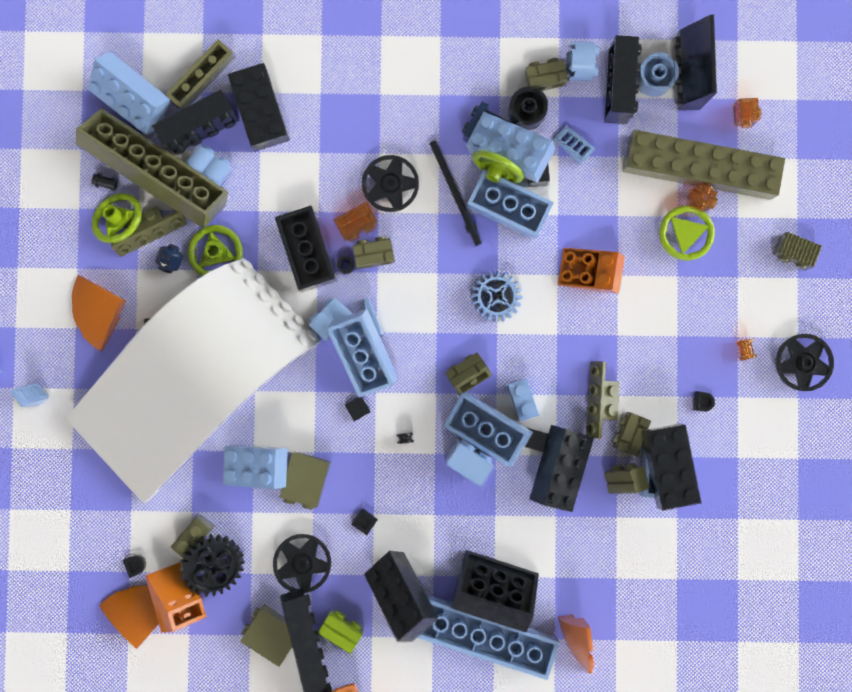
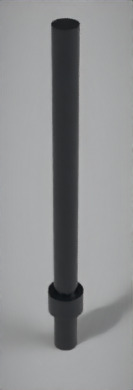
M436 140L429 143L465 222L464 227L467 234L470 233L475 247L479 246L482 242L477 233L478 228L475 222H472Z

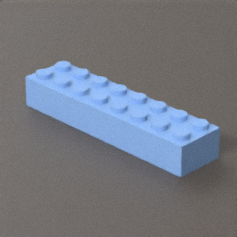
M426 594L439 619L417 638L548 680L560 643L557 636L530 627L526 633L451 609L452 602Z

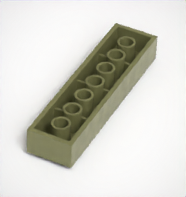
M99 109L76 129L77 146L204 229L226 206L229 193L227 190L104 109Z
M633 130L628 139L623 172L772 200L779 196L786 158Z

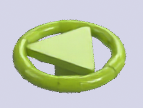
M487 150L473 152V162L482 171L484 169L487 170L485 177L490 181L499 183L501 177L512 183L523 181L524 174L522 170L507 158Z
M117 193L106 198L99 204L92 216L91 226L93 234L98 240L105 243H117L128 238L137 229L141 221L142 207L135 196L127 193ZM127 200L132 204L134 210L110 204ZM102 215L106 219V235L99 229V220ZM131 221L130 226L125 231L116 234Z
M690 205L676 207L670 210L661 221L659 228L661 245L670 256L683 261L698 259L710 250L714 242L715 229L709 215L698 207ZM685 212L693 213L706 225L674 218V216ZM670 220L680 252L669 244L666 237ZM707 229L708 233L704 246L698 251L684 254Z
M210 225L200 229L193 235L187 254L189 263L194 271L203 277L210 271L204 270L201 267L240 260L243 258V248L239 237L234 231L221 225ZM213 232L225 234L232 239L236 257ZM209 233L200 264H198L195 247L198 241Z

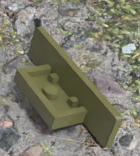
M155 206L142 213L137 229L128 238L117 243H111V247L119 257H123L188 223L185 217L177 211L163 217L160 208ZM131 221L124 226L125 230L130 226Z
M605 361L590 362L586 435L597 439L602 438L603 419H618L620 382L605 381Z

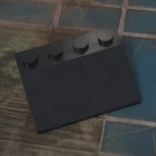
M710 14L680 29L673 38V48H676V55L673 60L676 61L679 67V76L674 83L677 86L675 104H678V110H701L717 93L714 14Z
M466 550L455 586L451 609L526 633L534 617L539 573Z

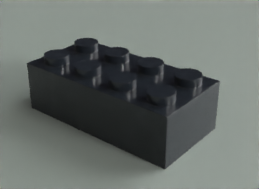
M616 35L608 49L604 123L627 124L638 111L636 94L639 92L640 83L637 82V75H639L641 64L638 63V56L641 55L642 44H639V37Z
M265 63L229 73L228 77L250 146L254 152L290 141Z
M219 90L155 123L152 127L162 146L172 155H179L185 152L186 148L199 145L203 139L218 135L219 131L224 128H232L239 119L223 91Z
M312 205L276 216L275 220L298 291L302 293L336 282V275Z
M678 423L641 430L656 507L664 511L701 504L686 424Z
M551 425L529 500L544 506L573 512L594 437Z
M389 550L364 573L397 642H413L439 619L404 552Z

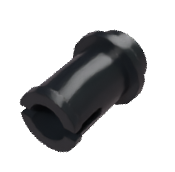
M101 173L93 174L91 183L96 188L100 186L115 191L118 186V179L102 176Z

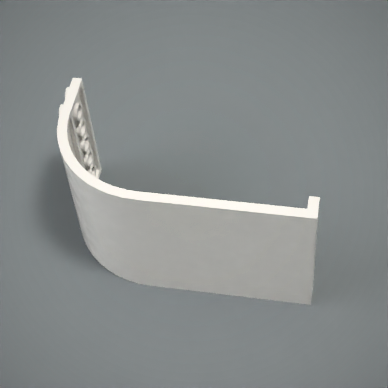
M243 258L207 273L161 308L134 336L65 419L144 504L157 495L158 490L248 397L290 362L317 346L321 340L313 330L309 329L304 320L295 314L291 306L281 299L278 292L268 285L265 278L254 270L252 264Z

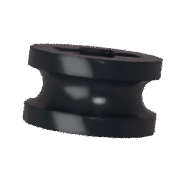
M343 256L338 260L337 267L341 273L349 274L354 270L355 264L350 257ZM344 260L346 262H351L349 264L350 268L348 270H346V268H344V270L341 268L343 266L342 262Z
M413 432L396 434V437L399 438L397 444L413 443L414 440L411 438Z

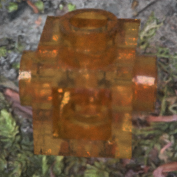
M700 184L696 188L691 189L687 205L694 206L695 209L702 212H707L715 207L718 201L716 198L718 191L713 190V187L708 184Z

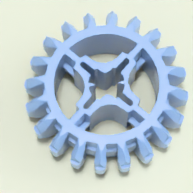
M490 271L488 272V279L483 274L481 276L483 282L476 280V284L479 287H472V290L476 291L477 294H471V298H476L477 300L472 301L471 304H478L475 312L481 309L483 311L480 314L481 318L485 314L488 315L486 321H490L491 316H493L495 323L498 321V317L504 322V315L510 319L512 318L510 311L515 314L518 312L514 306H521V303L516 300L523 298V296L517 295L522 289H515V286L519 284L518 281L512 284L511 281L514 277L510 276L507 280L505 278L506 272L502 274V277H499L500 273L496 271L495 277H493ZM490 282L503 283L498 289H493L486 285ZM507 287L512 294L511 304L504 297ZM482 289L489 296V302L486 306L483 305L481 300ZM502 289V292L500 293L501 300L497 299L492 304H490L493 300L492 298L494 297L492 296V293L497 294V292L499 293V291ZM495 304H500L507 308L502 312L490 311Z

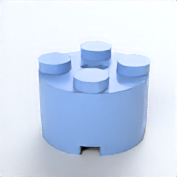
M569 42L568 47H571V51H567L566 71L567 74H570L568 81H592L594 77L598 76V65H595V61L599 55V45H595L594 42Z
M663 52L649 55L642 62L640 73L637 75V82L640 83L639 92L650 97H659L666 94L679 76V67L676 61L670 58V55Z

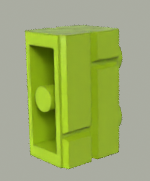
M331 610L319 628L318 634L351 654L363 635L362 625L354 620L350 622L345 619V614L339 610L335 612Z

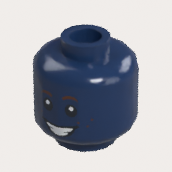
M168 244V246L160 247L155 259L159 270L170 274L173 271L179 270L184 255L179 251L180 248L178 246Z

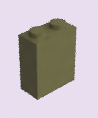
M296 451L292 452L286 474V487L281 489L279 498H283V502L288 504L300 503L306 509L313 510V508H317L321 500L331 461Z
M264 604L261 609L257 607L251 616L254 619L251 625L246 624L241 634L243 637L240 642L280 667L292 648L285 617Z

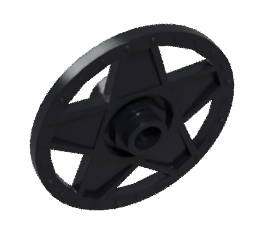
M384 155L373 160L365 169L362 177V190L367 201L376 209L384 212H397L408 207L416 198L419 190V178L414 166L408 160L396 155ZM392 160L386 170L375 166L382 161ZM403 163L411 170L414 178L402 175ZM368 175L376 183L369 193L366 187ZM414 189L410 199L403 204L402 192ZM387 198L393 208L383 207L375 202Z
M797 334L786 339L781 344L776 354L775 366L778 376L788 387L797 391H813L822 387L830 379L834 369V357L828 344L821 338L812 334ZM808 338L815 341L805 348L796 339ZM787 346L790 358L780 362L782 353ZM823 349H825L828 356L829 366L819 359ZM784 374H795L798 386L791 383ZM813 375L825 376L818 384L809 387Z
M296 534L287 538L279 545L273 557L274 575L277 581L289 591L298 590V588L288 585L283 579L295 577L300 589L303 588L304 593H309L323 585L331 570V556L327 546L319 538L309 534ZM298 538L309 539L301 549L291 544L290 541ZM318 544L324 550L327 562L315 557ZM282 550L288 562L278 570L277 560ZM325 573L320 582L311 587L312 574Z

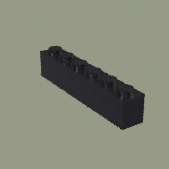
M303 588L279 595L303 692H331V684L326 682V677H329L326 665L322 666L321 662L324 659L322 648H318L317 642H320L318 631L313 629V624H316L313 612H309L308 606H312L309 594L305 595Z

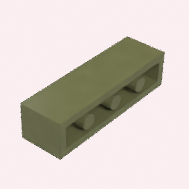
M217 39L165 95L180 110L190 106L234 59L233 52Z

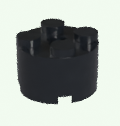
M522 87L513 94L508 107V116L511 123L527 130L537 128L541 125L547 114L548 99L543 91L538 88Z

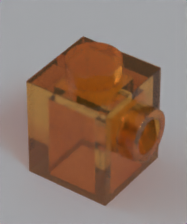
M740 98L733 104L734 126H741L742 129L752 128L760 120L762 111L759 107L758 98Z

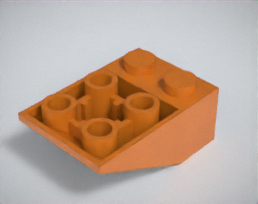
M563 248L558 285L619 294L625 256L613 251Z
M180 562L145 575L161 633L177 631L207 617L200 595H197L196 590L191 592L189 586L186 587L185 580H182L181 574L183 573L180 571V567H182Z

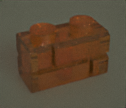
M368 202L333 219L345 242L348 240L353 242L359 239V234L363 232L368 234L374 231L376 225H378V221Z

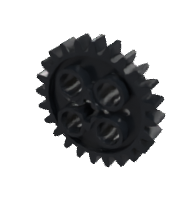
M210 534L207 540L202 536V542L199 543L197 540H194L196 546L189 545L190 552H183L186 559L180 560L183 565L180 567V571L183 573L181 577L182 580H185L186 587L189 586L191 592L196 590L197 595H200L202 591L205 597L208 596L209 592L212 593L213 597H215L216 591L223 594L224 588L230 590L229 584H237L234 579L241 578L239 572L244 571L242 564L245 561L241 558L244 555L242 551H239L241 548L238 544L235 545L236 543L233 539L229 541L228 536L222 539L221 535L218 534L215 539ZM204 553H209L207 557H201ZM228 554L227 558L221 560L223 555ZM205 571L203 575L196 576L199 572ZM219 573H223L221 577L216 578Z

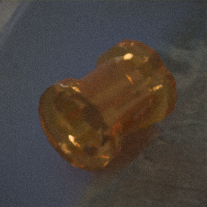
M753 338L735 342L739 347L740 360L757 357L752 345Z

